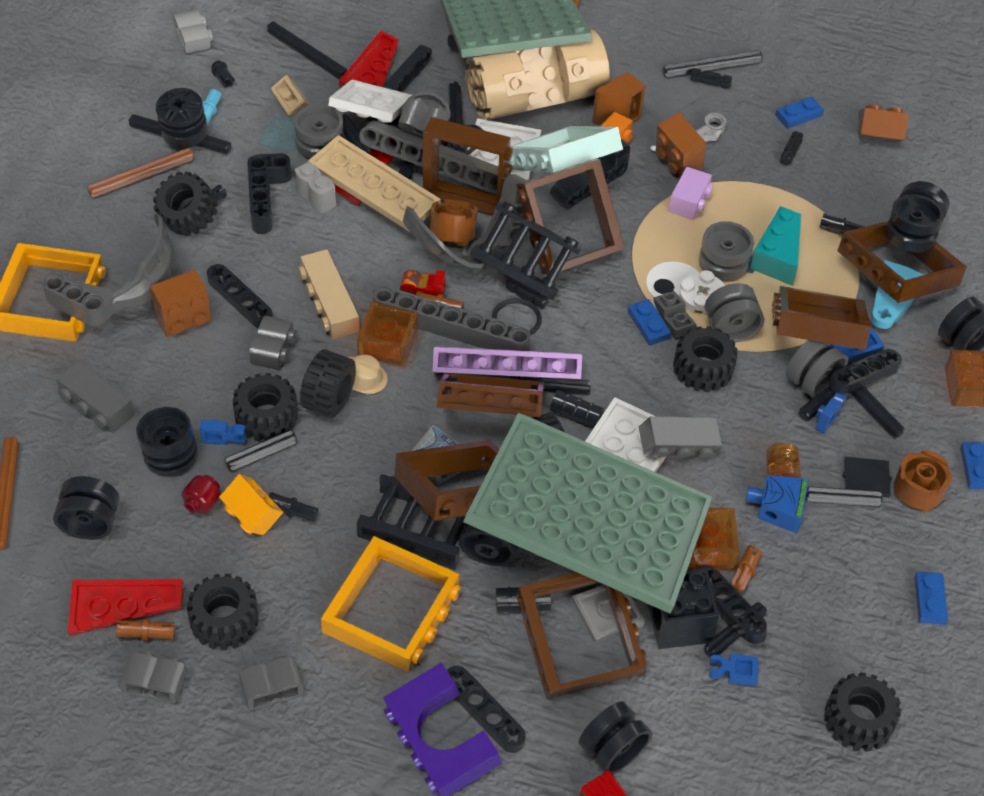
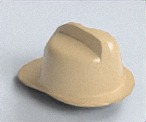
M370 355L348 357L353 359L356 365V376L352 390L363 394H376L386 387L388 381L387 374L376 358Z

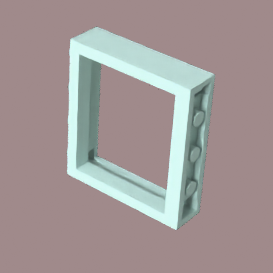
M569 126L511 145L513 155L509 164H512V170L554 173L622 150L618 127Z

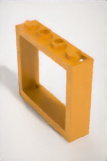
M17 243L0 282V331L76 342L79 334L84 331L85 323L71 316L69 322L10 314L9 310L29 265L87 273L88 276L85 284L99 286L100 280L104 279L106 274V267L103 266L101 254Z
M374 536L321 617L322 633L409 673L413 665L421 661L424 654L423 648L426 643L433 641L439 621H445L449 613L448 606L451 601L458 599V593L462 586H459L460 574ZM381 559L443 586L406 649L342 620Z

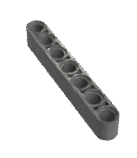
M375 120L370 121L360 131L359 138L364 145L423 167L422 137ZM369 130L374 131L376 137L371 136ZM389 137L395 139L397 145L392 144ZM439 144L440 174L497 194V183L493 180V177L498 178V166ZM410 145L416 147L418 153L413 152L410 149ZM451 161L457 162L460 168H455ZM472 169L478 170L481 176H476Z
M387 286L378 287L373 291V311L380 318L483 349L529 351L531 334L528 329L522 326Z

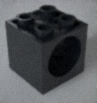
M707 568L686 571L671 613L648 604L658 649L706 644L713 638L719 619V612Z

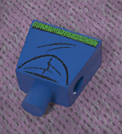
M767 476L763 489L748 486L745 501L760 504L758 513L760 520L798 533L802 521L809 479Z

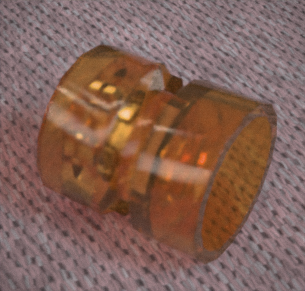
M777 443L767 449V476L801 478V469L799 467L800 452L795 445Z

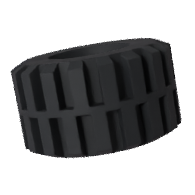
M185 171L184 175L182 172H177L174 177L171 174L167 177L168 180L166 182L163 180L160 183L161 187L155 191L157 196L153 197V202L155 203L153 206L154 211L162 216L163 223L172 232L174 231L178 235L183 233L185 236H190L191 232L198 234L200 229L205 230L208 228L206 225L212 223L214 220L212 216L217 214L215 207L218 206V201L215 199V193L199 175L195 173L192 175L191 172ZM193 197L188 207L178 211L180 204L185 199Z
M699 326L696 327V330L691 328L687 330V334L683 333L677 342L673 362L674 373L678 375V380L680 382L684 381V385L688 388L690 386L694 387L696 391L703 389L704 392H709L710 389L716 391L719 390L720 386L725 387L728 381L730 382L732 379L738 349L735 347L736 343L734 340H729L730 336L727 333L723 334L721 333L722 330H713L709 326H706V328ZM699 357L708 358V359H710L711 361L703 360V359H700Z
M327 349L319 351L309 364L300 390L301 406L329 418L337 416L347 403L353 389L356 376L355 361Z
M260 373L255 374L254 378L247 377L245 383L240 382L238 389L234 390V398L232 399L236 424L245 425L244 432L246 437L250 438L253 436L254 440L260 441V439L267 440L290 430L289 428H294L296 425L295 421L298 418L295 389L287 379L282 380L280 375L271 376V373H266V375L261 376ZM262 405L274 406L270 409H257V407Z
M226 573L224 577L215 574L213 579L209 580L208 577L202 579L203 584L197 583L193 587L194 592H190L188 596L189 602H187L189 623L194 637L199 638V642L203 645L208 643L211 649L220 646L221 650H227V646L231 645L233 648L239 647L238 642L240 641L243 643L247 642L248 635L253 636L255 626H258L259 622L254 589H251L247 581L242 582L241 577L236 576L232 578L231 574ZM221 606H230L236 609L234 613L226 617L210 615L214 609Z
M862 672L857 677L854 673L848 674L847 679L842 677L837 685L835 684L824 709L826 710L824 721H828L826 724L827 730L834 732L832 737L836 741L838 739L843 741L841 745L846 748L848 745H851L854 751L864 748L865 752L872 750L873 746L879 749L883 743L889 741L901 715V708H899L901 702L898 697H894L896 694L894 688L889 689L887 687L888 682L884 679L882 681L877 680L878 676L873 674L871 677H867L866 673ZM862 705L874 714L875 719H863L854 714L849 706Z

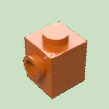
M614 112L600 126L618 127L620 138L627 143L633 136V120L617 112Z

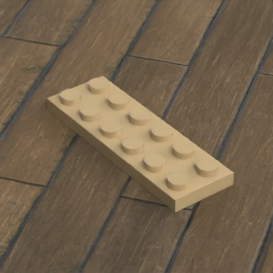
M339 135L308 160L309 163L318 167L321 175L328 177L334 184L407 231L409 230L403 223L406 206L414 209L419 218L424 221L431 215L432 203L438 201V205L441 204L440 198Z

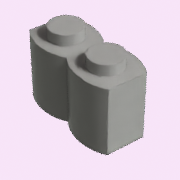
M198 10L173 15L174 28L185 53L210 49V42L213 41L211 30L207 29L204 15L201 16Z
M309 162L295 169L296 191L303 199L310 201V205L314 210L324 214L336 207L335 185L331 179L321 175L318 167Z

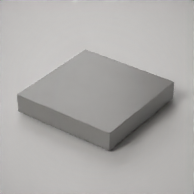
M604 584L572 596V602L595 644L620 635ZM623 593L624 598L627 597L630 602L631 613L629 615L631 622L635 623L637 628L644 626L645 621L631 596Z

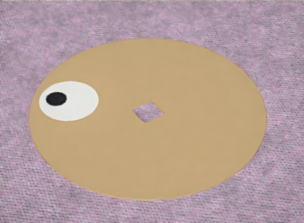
M752 182L710 183L713 185L712 193L709 198L705 197L704 209L702 213H697L694 220L669 212L671 196L660 202L649 212L639 226L634 238L632 264L642 293L647 300L650 299L655 308L654 297L673 291L679 295L682 280L692 274L703 271L699 264V254L703 235L710 225L720 221H731L747 228L754 239V247L751 257H753L757 244L780 206L801 214L798 268L793 286L757 271H754L753 274L746 272L741 278L732 281H722L725 286L742 283L752 287L765 318L764 325L757 334L744 341L736 342L735 347L739 351L772 352L802 346L808 341L777 335L776 326H773L772 302L774 292L778 293L780 286L856 299L859 288V269L837 252L843 233L839 235V232L819 227L824 212L805 199L790 192ZM699 292V293H698V294H704L705 296H707V293H706V292ZM686 309L687 314L694 320L697 327H711L708 316L702 314L703 311L695 310V312Z

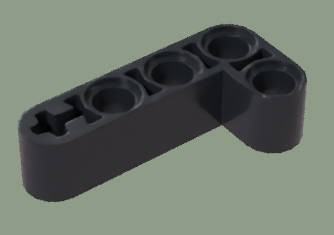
M622 139V150L596 158L600 159L607 185L622 176L628 168L630 146ZM585 171L558 180L552 186L550 195L567 209L572 208L591 196Z
M284 153L257 154L248 159L252 230L257 234H267L272 230L270 184L287 183L292 177L291 160Z

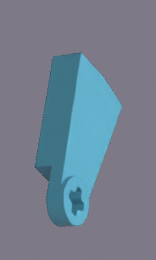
M884 260L885 264L905 280L924 275L906 266ZM877 286L871 311V322L881 329L892 327L895 322L897 323L916 298L897 303Z

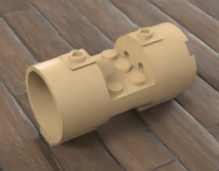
M590 30L592 41L467 57L466 62L469 64V69L465 70L464 80L467 96L470 98L471 104L475 105L479 110L476 112L477 117L483 120H491L595 96V92L600 86L610 82L608 58L598 33L595 30Z

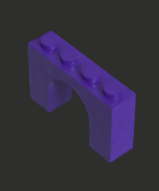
M442 662L383 697L387 708L383 709L391 725L397 722L401 730L396 733L404 747L410 745L415 752L410 756L418 770L424 768L427 772L428 777L424 780L433 794L438 792L440 796H451L502 764V760L485 730L459 746L447 750L432 748L422 741L421 732L426 718L433 711L460 695L456 684Z

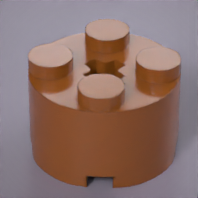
M448 199L444 200V204L440 205L436 201L432 203L429 230L442 243L449 241L455 242L459 246H467L469 241L475 238L478 208L474 206V209L470 208V203L460 200Z
M922 450L921 453L915 454L911 452L903 458L895 477L894 495L906 505L919 509L922 512H928L942 502L952 480V471L950 472L947 467V461L935 452Z

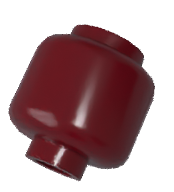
M197 475L182 490L181 496L184 501L183 505L189 512L206 514L218 502L221 492L219 483L213 477Z

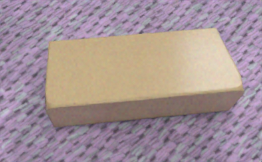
M287 75L270 88L290 117L310 105L294 81Z

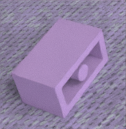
M686 167L671 195L669 212L694 220L697 213H702L704 209L705 197L709 198L712 193L713 185L710 184L712 175Z

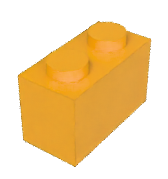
M238 474L219 497L225 503L224 509L241 521L240 527L248 534L256 533L264 536L284 513L253 478Z

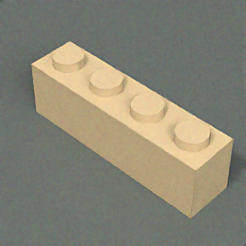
M328 250L300 256L301 266L298 267L300 279L302 281L305 280L307 283L305 284L309 298L313 297L314 299L313 305L316 314H321L322 316L321 323L324 331L329 332L332 340L359 333L358 313Z

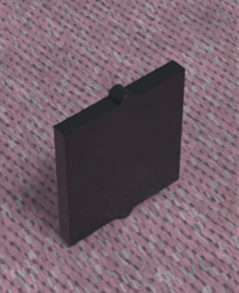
M844 457L842 477L845 478V489L880 491L882 497L890 498L892 476H890L889 461Z

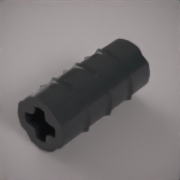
M560 390L556 391L550 405L551 411L593 428L604 413L603 407Z
M519 587L496 588L497 612L511 613L513 611H521L516 596ZM551 594L534 598L538 611L551 610Z

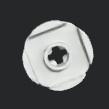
M705 270L701 273L692 274L682 280L679 297L686 303V309L689 311H703L702 314L707 315L704 308L705 301L711 293L725 285L711 271ZM699 292H706V293H707V296H705L704 294H698V293H699Z

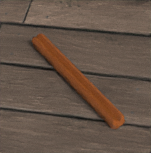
M186 148L87 186L88 193L92 198L193 161V152L190 148Z
M6 437L4 439L0 466V549L2 550L7 545L19 447L16 437Z

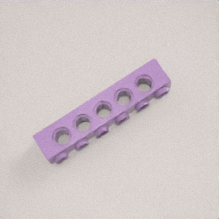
M434 346L433 372L581 379L582 354Z

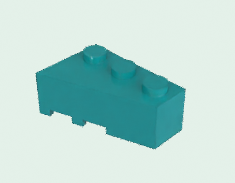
M782 206L778 208L754 250L750 269L793 286L798 268L801 228L800 213Z

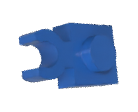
M836 393L826 406L822 405L816 414V418L819 419L816 430L822 433L826 432L835 420L837 413L843 408V402L847 398L846 394Z
M201 420L200 434L202 444L227 445L228 441L237 444L245 443V425L227 426V422Z
M730 653L729 660H725L720 655H712L710 657L709 664L718 665L720 668H711L709 677L719 679L723 676H728V683L756 686L758 682L757 656Z

